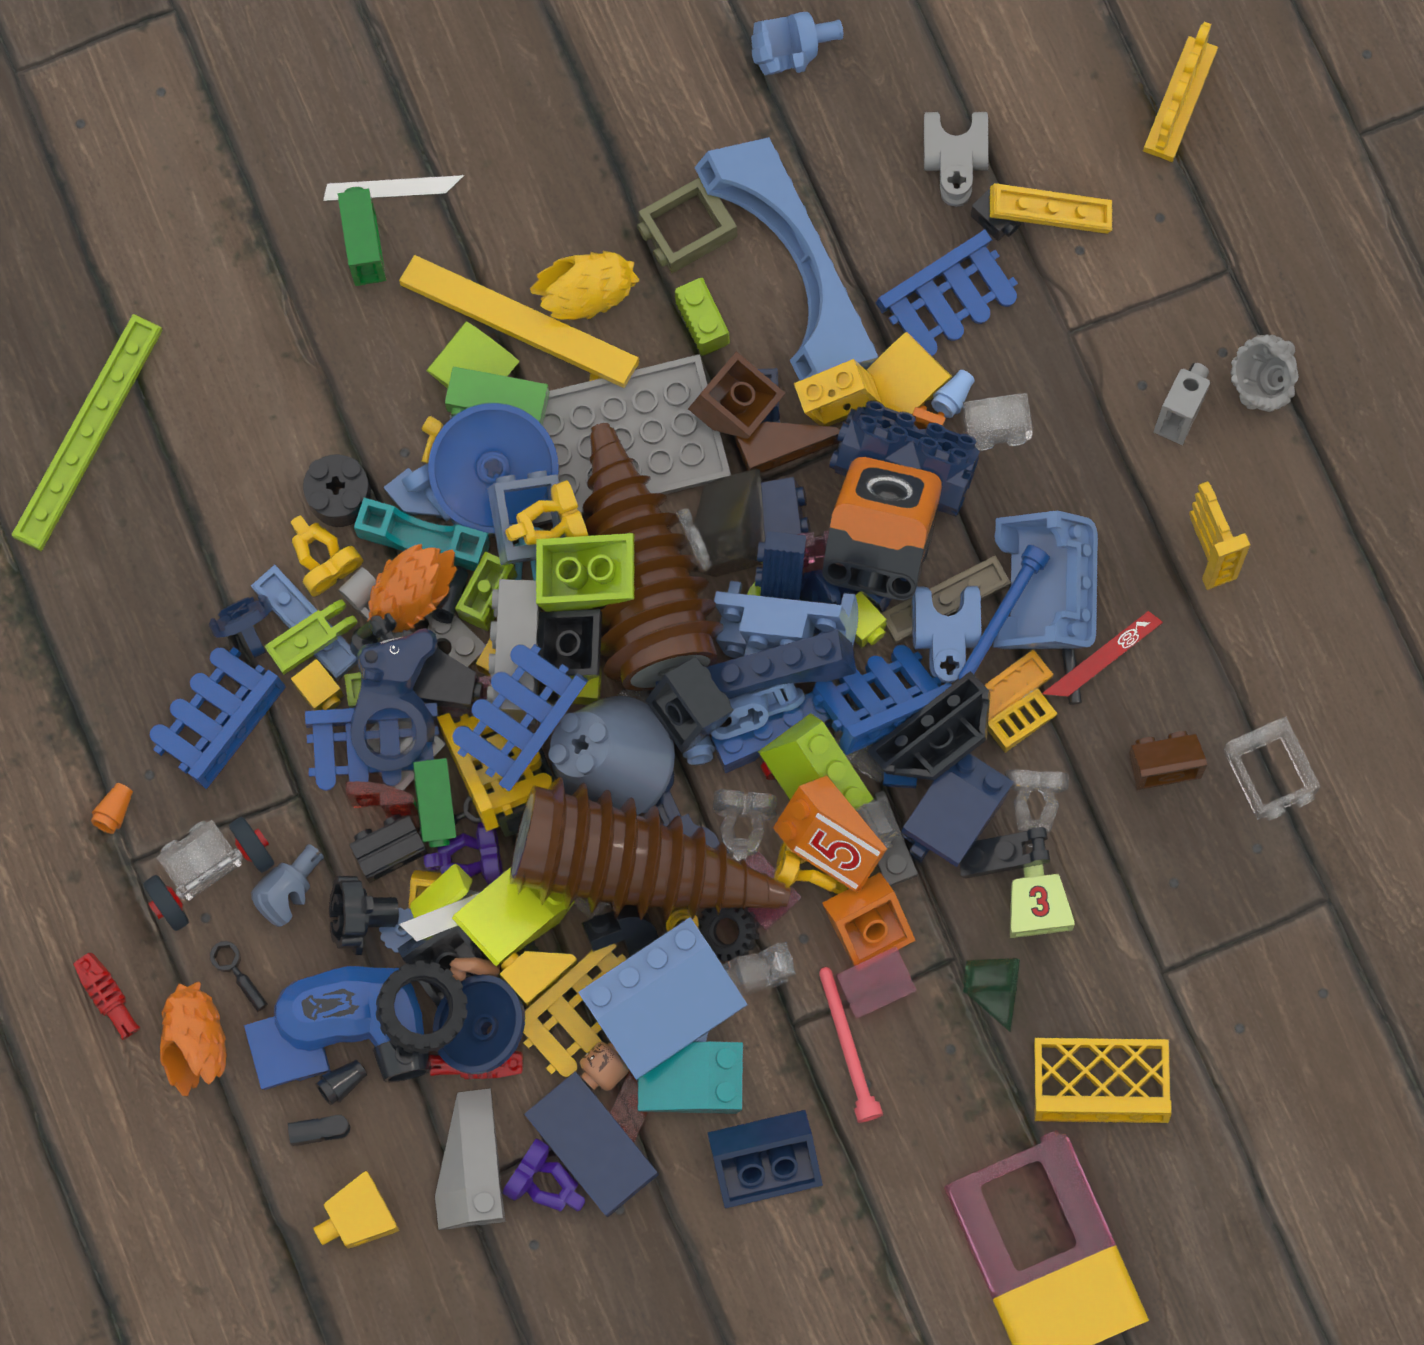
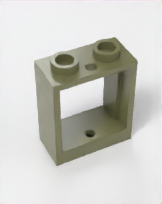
M700 178L638 211L640 223L637 224V228L645 241L649 239L652 241L656 248L653 250L656 260L661 267L667 266L671 274L737 237V226L719 197L707 194ZM697 195L717 229L673 253L653 220Z

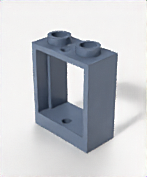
M537 471L527 474L528 479L516 480L515 475L496 478V483L487 488L501 565L536 560V544L513 547V541H509L506 537L505 530L510 527L504 493L547 487L548 499L551 500V486L559 483L557 474L547 476V471ZM557 511L551 512L553 527L561 522Z

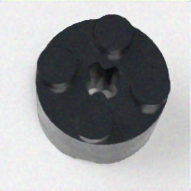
M339 454L322 457L310 464L304 478L303 491L312 513L328 526L345 527L354 524L363 498L372 500L371 487L362 466L357 460ZM337 487H342L338 495H333V491Z

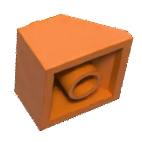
M881 872L868 878L859 891L855 892L849 888L822 903L832 927L857 971L916 941L894 890Z

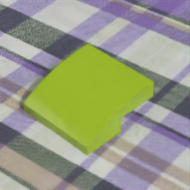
M466 321L426 371L448 389L453 366L508 376L519 363V360L481 330Z

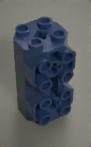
M868 401L865 407H858L857 410L851 408L846 423L843 422L837 438L840 444L838 450L835 449L829 468L834 469L835 473L846 477L850 464L854 459L867 457L932 472L942 482L938 511L957 517L979 460L980 451L975 447L976 439L968 434H958L947 430L938 423H929L926 429H918L914 425L916 419L912 414L894 411L877 401Z

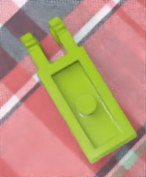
M339 599L322 611L317 610L264 646L283 675L337 640L338 636L345 634L358 623L355 616L352 615L346 617L332 628L326 620L340 614L347 606L342 599Z

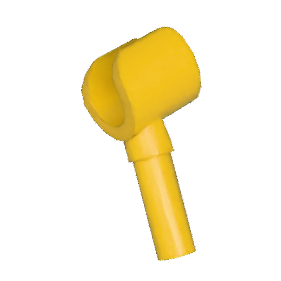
M432 416L426 419L422 427V431L430 435L421 461L427 464L435 437L443 427V424Z

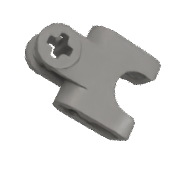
M925 112L924 171H940L941 198L950 206H962L971 198L973 171H988L987 112H974L970 129L958 136L950 135L944 131L938 112ZM958 183L960 188H954L953 184Z

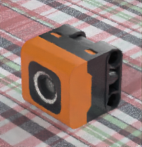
M859 457L854 459L850 464L832 513L822 568L824 579L832 585L896 600L910 599L916 591L922 565L932 542L942 490L940 478L929 471L872 458Z

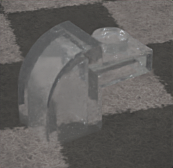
M787 942L774 944L758 954L736 957L722 965L742 996L789 982L788 978L795 974L793 958L789 953Z

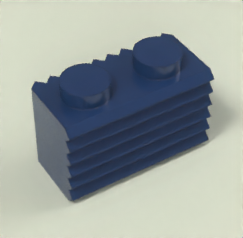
M767 531L766 542H759L757 561L763 562V567H757L755 586L761 587L760 596L800 600L806 535Z

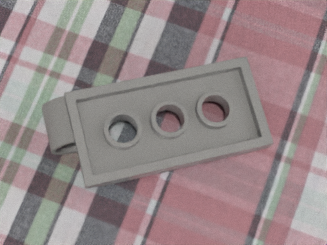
M361 567L338 591L367 621L370 612L368 601L370 600L372 586L376 584V579L366 569ZM433 612L425 616L424 620L429 623L428 630L436 634L437 643L440 641L450 643L452 649L448 655L470 669L477 662L486 644L456 615L450 624L436 621L432 617ZM403 632L393 633L394 638L402 637Z

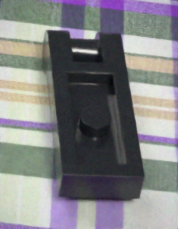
M1037 827L1024 832L977 840L960 862L961 876L967 879L1049 863L1050 853L1045 847V840L1048 839L1047 829ZM1026 844H1032L1033 851L1029 854H1026Z

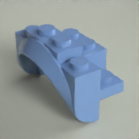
M730 581L728 592L716 591L715 607L722 616L720 623L724 626L716 641L722 651L729 657L739 658L813 637L815 627L822 631L818 635L838 629L854 645L858 625V604L855 594L844 593L841 605L745 595L741 594L742 583Z

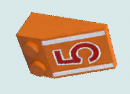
M828 776L799 786L773 827L794 854L855 892L862 888L887 850L886 846Z

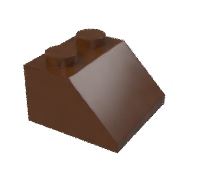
M736 351L690 405L688 410L712 430L748 439L785 395V392Z
M1187 731L1171 733L1168 735V739L1155 741V737L1138 739L1135 741L1136 745H1131L1129 751L1137 790L1201 779L1207 767L1206 757L1197 734L1188 735Z

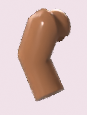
M478 957L455 958L449 964L451 966L450 971L454 974L453 977L459 981H463L466 978L467 972L495 977L500 972V965L495 966L492 961Z

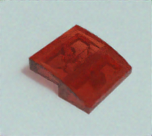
M346 782V795L353 808L381 806L387 818L396 814H401L402 817L406 815H419L414 796L403 790L373 782Z

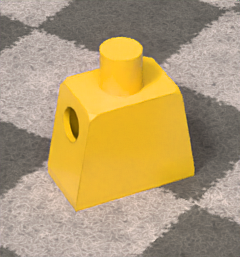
M367 1171L360 1174L323 1204L330 1219L313 1227L322 1245L340 1236L348 1249L399 1231L394 1218Z

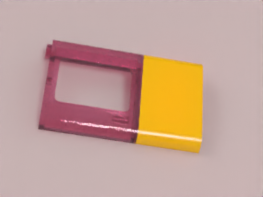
M1058 1130L1040 1137V1144L944 1187L1012 1345H1095L1149 1322L1067 1134L1060 1135ZM1040 1161L1045 1168L1074 1234L1076 1246L1032 1267L1018 1271L1012 1263L981 1188L989 1181L1032 1162Z

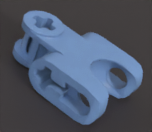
M917 586L912 596L914 649H929L930 674L933 678L937 676L944 684L952 683L958 679V675L966 663V648H975L981 638V596L977 586H967L960 594L959 609L955 615L951 616L942 615L936 611L929 588ZM946 658H948L949 664L955 665V669L950 671L949 675H947L946 669H941L940 664L945 662Z
M794 683L754 690L729 699L734 710L729 716L732 718V722L727 727L719 726L711 735L716 739L723 740L758 729L766 724L769 716L791 711L800 706L805 700V695L802 689L795 687Z

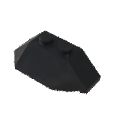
M971 671L868 749V755L886 774L936 780L987 740L990 706L989 690Z

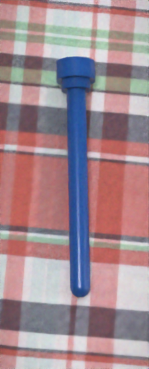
M1027 545L1021 555L1022 568L959 673L958 679H961L970 671L975 674L1034 573L1037 574L1039 570H1044L1050 556L1042 549L1034 545Z

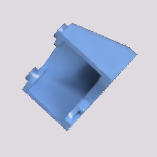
M1062 511L996 518L995 542L1001 551L1012 554L1011 585L1022 568L1021 555L1027 545H1034L1042 549L1050 556V559L1044 570H1039L1037 574L1034 573L1012 609L1010 617L1007 618L995 638L993 647L1000 649L1084 648L1093 645L1096 638L1098 534L1095 523L1087 517Z

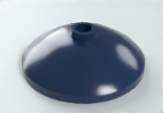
M475 975L460 981L463 985L462 991L466 994L468 1002L466 1004V1010H468L463 1027L449 1044L438 1050L441 1058L449 1066L467 1074L487 1073L504 1064L517 1049L525 1026L524 1006L521 998L506 981L498 977ZM445 996L436 1010L433 1032L442 1028L447 1021L449 1006ZM492 1025L491 1032L487 1034V1029Z

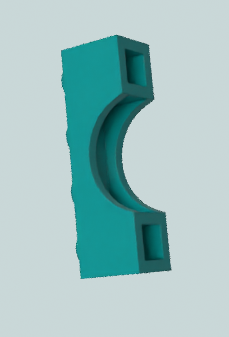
M363 498L354 525L358 538L402 551L418 544H422V549L429 547L440 548V553L452 549L455 552L454 566H460L471 571L476 570L485 552H488L491 544L486 532L458 524L444 526L429 523L412 517L395 506L368 498Z

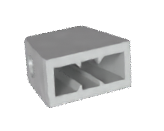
M1192 363L1189 371L1186 369L1179 371L1162 405L1153 431L1154 433L1183 445L1211 383L1206 379L1209 374L1206 366L1200 363Z

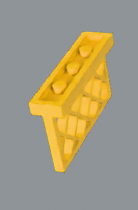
M1035 1038V1121L1169 1123L1171 1117L1169 1040ZM1042 1047L1056 1048L1064 1056L1051 1067L1042 1058ZM1080 1048H1089L1097 1055L1086 1068L1072 1056ZM1098 1048L1106 1049L1103 1052H1101ZM1114 1048H1122L1131 1056L1120 1068L1106 1056ZM1146 1049H1161L1162 1060L1153 1069L1140 1057ZM1067 1060L1081 1072L1070 1083L1056 1072ZM1101 1060L1114 1072L1103 1084L1089 1072ZM1134 1061L1148 1073L1137 1084L1123 1073ZM1042 1067L1047 1071L1044 1076H1042ZM1160 1068H1162V1077L1157 1073ZM1051 1075L1064 1087L1057 1096L1042 1095V1084ZM1084 1076L1098 1088L1091 1096H1081L1073 1088ZM1118 1076L1131 1088L1125 1096H1114L1107 1089ZM1153 1077L1162 1086V1097H1149L1140 1088ZM1069 1092L1072 1096H1064V1095ZM1134 1093H1137L1140 1097H1131V1096H1132Z

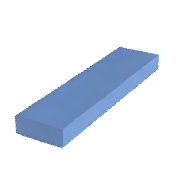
M276 565L272 566L251 585V588L258 596L262 594L268 597L272 605V611L289 629L317 611ZM338 636L337 640L314 655L337 681L358 663L357 657L350 650V645L342 636Z

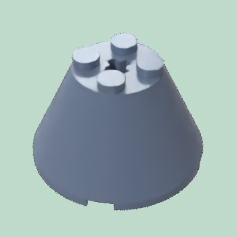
M626 696L602 698L574 713L565 714L554 730L548 753L549 759L552 761L554 780L559 776L562 777L566 794L573 795L576 789L582 783H585L589 800L596 802L605 790H609L613 807L620 809L626 800L632 797L635 801L637 815L648 812L661 798L671 779L675 758L673 740L670 739L668 732L649 705L638 699Z

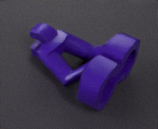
M478 823L477 839L465 833L450 839V845L438 846V853L424 856L425 867L429 871L441 870V874H443L453 864H457L470 877L482 872L483 878L490 885L503 874L497 828L486 832L483 823ZM464 846L479 850L481 852V859L478 862L467 865L453 863L451 855Z
M536 1138L506 1184L502 1194L516 1201L528 1192L533 1202L558 1210L559 1212L563 1210L566 1204L574 1210L580 1211L585 1204V1198L574 1192L578 1182L559 1162H546L549 1154V1145ZM538 1172L551 1173L562 1187L559 1195L541 1191L533 1182V1175Z

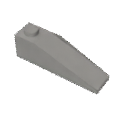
M491 1088L457 1093L435 1193L438 1230L506 1222Z

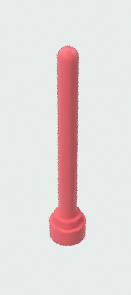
M823 967L819 971V976L858 1099L855 1102L856 1108L854 1112L858 1123L868 1122L883 1116L879 1101H875L874 1096H870L832 970L828 967Z

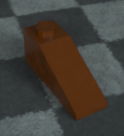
M763 422L748 439L736 436V444L748 473L752 477L840 443V441H837L840 430L838 427Z

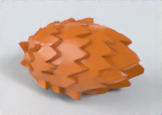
M418 544L403 551L393 560L389 559L386 562L383 573L378 574L376 584L372 586L370 600L368 601L370 612L367 621L373 616H380L384 619V615L390 613L397 623L392 631L393 633L411 630L415 628V624L424 621V617L436 609L435 607L449 593V585L457 571V567H453L455 552L451 549L440 553V548L429 547L422 549V544Z
M196 982L188 987L178 984L175 992L166 999L162 1010L163 1029L160 1044V1061L162 1066H164L170 1085L175 1086L182 1096H188L191 1087L197 1088L200 1075L209 1085L216 1075L219 1078L222 1076L226 1066V1037L219 1021L220 1015L212 1001V997L200 990V982Z

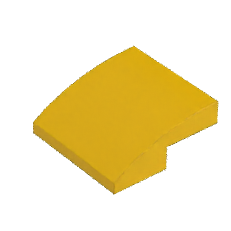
M905 332L866 370L872 375L881 403L886 408L910 414L913 413L915 407L920 408L927 400H931L933 394L952 377L908 332Z

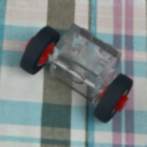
M242 816L228 825L235 836V845L239 850L231 848L213 820L207 823L205 821L197 823L188 831L190 835L181 841L173 840L161 849L162 854L157 856V859L176 885V893L172 887L166 886L157 874L143 883L145 890L152 899L148 904L160 920L164 917L175 931L185 927L189 923V919L183 911V903L179 898L181 897L182 900L186 898L189 901L242 865L240 861L243 859L242 855L247 861L253 862L261 873L271 868L275 863L265 849L269 843L259 828L253 831Z

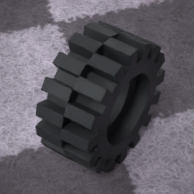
M705 908L701 912L703 916L698 918V923L700 924L698 929L718 960H739L741 957L749 955L748 951L754 950L757 944L754 941L759 939L760 933H756V928H760L759 922L754 921L753 918L756 915L754 912H749L748 908L744 910L743 908H722L719 915L716 908ZM724 918H730L735 921L739 929L737 939L731 944L721 942L716 934L717 925Z

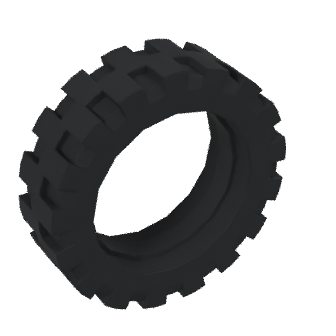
M417 961L414 964L409 965L408 963L401 966L384 982L376 999V1019L381 1024L380 1029L384 1036L387 1034L393 1045L403 1047V1050L412 1053L416 1051L419 1054H427L429 1051L442 1049L460 1032L467 1017V996L462 991V983L459 980L456 981L453 977L454 974L449 969L444 970L437 963L431 962V964H426L424 961ZM424 981L432 983L443 992L448 1000L449 1013L447 1021L439 1030L422 1035L411 1032L401 1025L395 1015L394 1002L399 990L410 982Z

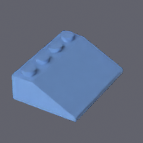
M691 917L578 992L636 1080L748 1005Z

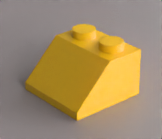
M525 951L518 956L515 952L501 964L502 972L500 973V979L506 981L521 998L523 1006L527 1009L576 965L577 959L573 954Z

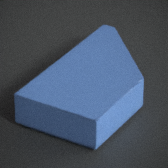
M407 468L384 486L386 493L402 512L408 515L420 514L443 518L430 502L424 490L408 492L401 480L412 473L410 468Z

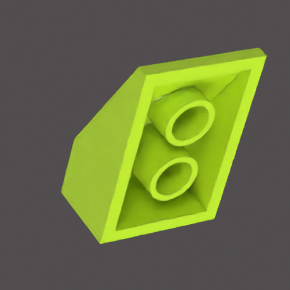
M633 533L537 539L536 604L544 611L585 610L634 600Z

